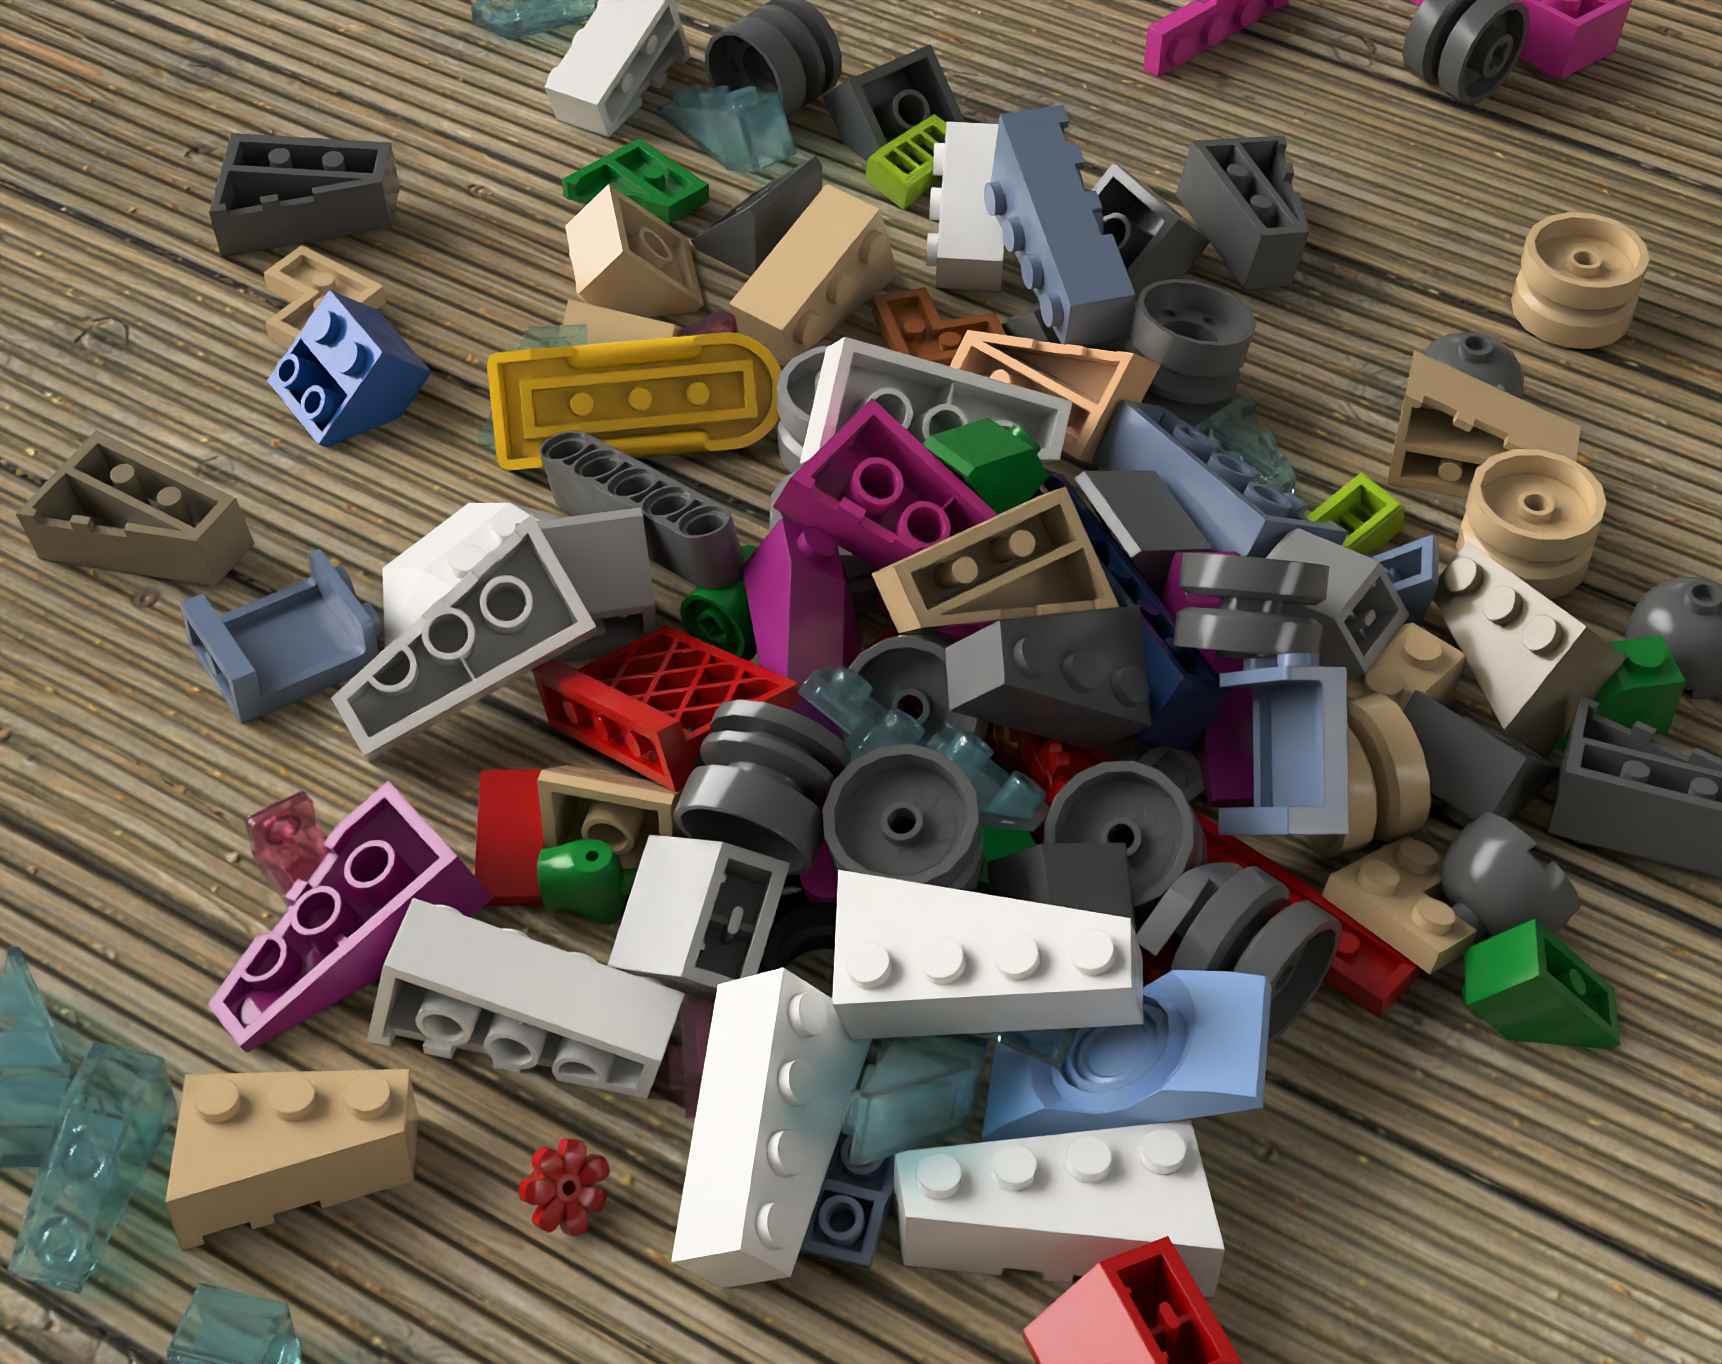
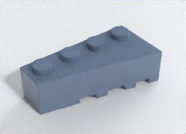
M1064 105L1000 114L991 182L986 183L984 188L985 205L989 215L996 216L1002 228L1006 249L1008 252L1015 253L1021 265L1025 286L1027 289L1034 290L1040 302L1041 315L1045 325L1053 327L1060 343L1063 345L1083 346L1128 338L1136 294L1113 234L1103 235V207L1096 190L1086 192L1084 190L1080 169L1083 168L1085 160L1078 143L1070 145L1066 143L1064 129L1068 127L1069 119Z
M1121 400L1092 459V462L1102 471L1155 470L1212 546V552H1237L1241 556L1266 558L1289 531L1297 528L1338 545L1343 544L1348 534V531L1333 521L1318 523L1307 519L1303 515L1308 504L1290 492L1282 495L1270 487L1257 483L1262 473L1246 462H1241L1222 453H1216L1220 446L1219 444L1162 406Z

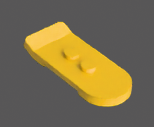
M732 332L497 352L489 356L487 362L497 462L500 468L508 471L543 467L539 456V448L550 437L567 431L585 432L635 459L743 448L762 439L777 423L780 417L777 412V387L782 370L775 357L764 345L749 336Z

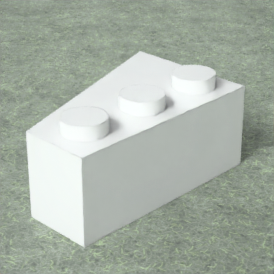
M675 0L598 1L595 12L585 27L576 33L571 48L559 66L552 69L544 87L556 120L609 137L642 105V98L639 96L650 85L660 88L667 81V74L664 72L674 62L684 64L691 57Z
M947 121L945 143L934 144L933 175L943 176L942 188L931 187L929 220L939 221V233H928L926 266H936V288L1001 292L1004 253L1003 233L996 216L989 215L984 200L985 185L991 182L999 124Z

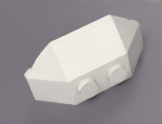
M468 503L382 568L385 648L409 629L440 597L442 598L460 582L490 551L492 552L512 534L515 524L521 523L531 513L536 521L561 517L513 503Z

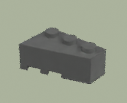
M1285 135L1192 141L1176 192L1177 197L1204 235L1211 240L1210 243L1243 289L1261 290L1266 287L1291 286L1309 235L1300 193L1294 192L1292 186L1294 176L1293 165L1286 162L1284 154L1287 147Z
M1140 605L999 620L945 648L949 711L1093 751H1098L1152 727Z
M1580 695L1562 755L1547 833L1568 838L1576 843L1593 844L1635 855L1646 861H1659L1698 871L1712 878L1722 879V759L1697 747L1694 748L1690 756L1654 740L1657 729L1637 721L1633 728L1629 729L1596 714L1599 703Z

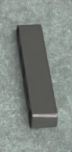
M582 431L559 433L550 437L539 448V456L555 503L559 508L573 516L641 507L650 560L704 589H716L727 586L737 581L743 575L742 566L745 564V559L731 512L725 506Z

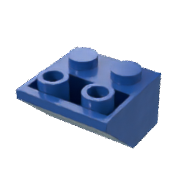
M329 290L317 309L310 315L306 325L291 347L280 359L267 381L317 444L327 448L400 418L432 372L378 310Z

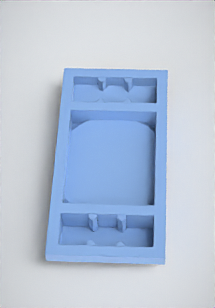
M1172 970L1143 988V1024L998 1032L981 1139L984 1142L1148 1125L1263 1108L1272 986L1266 976L1229 971Z

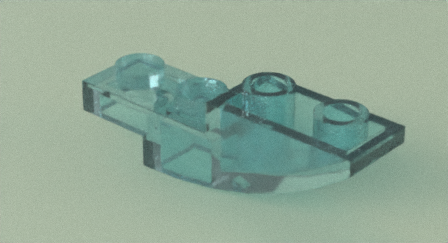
M831 665L813 671L797 692L849 734L844 744L851 751L852 761L883 746L913 744L940 751L963 768L975 789L982 826L1007 830L1035 831L1044 824L1051 808L1043 801L1047 797L1046 792L1025 774L1014 771L1010 775L990 758L994 753L993 750L974 733L966 729H960L957 733L950 727L935 734L927 742L922 738V735L925 733L924 728L913 717L898 708H892L889 712L869 696L873 690L871 685L859 674L845 666H840L837 670Z

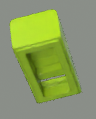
M934 114L882 146L867 159L865 181L901 209L905 210L942 177L933 175V156L920 146L924 144L934 151V144L939 142L931 137L933 134L945 142L946 122ZM909 155H914L924 164L920 166L913 159H911ZM901 164L906 169H908L910 173L906 174L897 166Z
M1361 472L1306 516V518L1318 523L1333 521L1339 525L1343 522L1354 532L1350 535L1347 534L1341 546L1366 555L1391 540L1404 529L1405 506ZM1360 512L1369 520L1363 523L1355 515Z

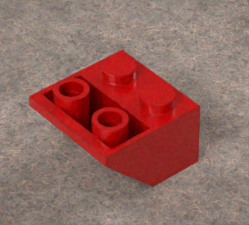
M1169 1236L1098 1262L1023 1329L1022 1338L1036 1364H1243Z

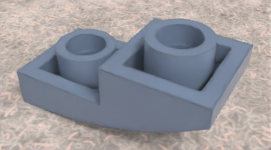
M846 1114L799 1252L866 1269L871 1268L893 1202L895 1152L907 1151L911 1138L909 1129Z

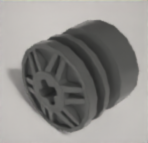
M770 0L748 14L747 17L739 19L710 38L705 50V67L711 87L722 106L738 122L749 128L768 130L836 86L842 73V54L837 37L828 21L810 2L806 0Z
M1164 280L1154 282L1142 289L1129 330L1131 339L1127 341L1123 352L1140 355L1161 363L1141 403L1162 406L1194 428L1216 425L1226 418L1241 375L1239 369L1244 365L1257 324L1252 311L1237 297L1220 288L1197 281Z
M739 699L723 702L715 711L710 723L711 733L704 739L700 748L701 757L706 766L696 767L690 773L673 814L676 825L690 839L721 841L788 862L790 866L787 876L805 874L813 867L824 838L823 812L821 810H823L832 782L852 762L851 751L837 735L818 722L792 710L765 702Z

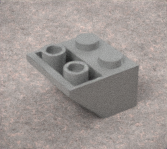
M641 507L536 521L596 625L595 636L555 657V660L562 662L605 656L657 630L655 600Z
M1300 528L1289 531L1266 557L1269 559L1330 566L1326 600L1317 605L1283 603L1282 615L1313 618L1322 624L1324 628L1319 666L1347 667V680L1367 673L1410 615L1380 561Z
M649 835L607 966L635 976L655 978L669 988L715 1003L718 984L757 975L790 863L721 841Z

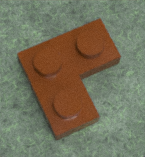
M926 287L872 296V314L887 348L893 351L950 366L967 330L1006 335L995 312L941 321Z

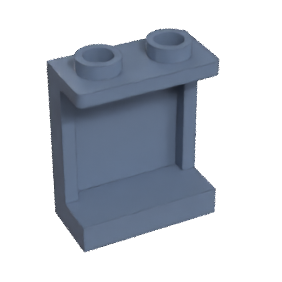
M321 549L308 553L311 576L307 580L219 616L203 593L180 602L189 645L241 724H245L354 677L379 654L376 639L383 637V629L376 611L368 602L360 604L356 598L355 590L347 571L342 565L333 567Z
M1290 653L1278 654L1277 658L1243 659V671L1220 673V687L1249 688L1253 694L1254 807L1219 808V835L1349 834L1347 667L1319 666V654Z

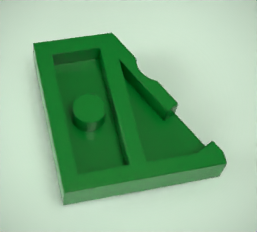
M640 138L562 179L563 197L568 200L589 204L609 184L668 224L709 202V184Z

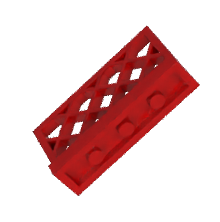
M667 625L577 670L555 659H551L531 669L550 726L674 792L685 787L690 773L695 769L692 759L701 755V745L704 739L711 733L710 723L714 713L723 702L741 699L765 702L789 709L804 701L798 682ZM692 728H698V729H696V730H694V731H692V732L688 731L689 729H692Z

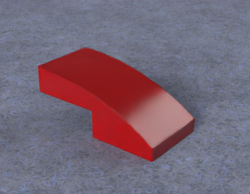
M543 769L481 770L476 829L475 877L493 897L484 906L544 905L537 880L538 858L541 849L545 848L537 783L539 774Z

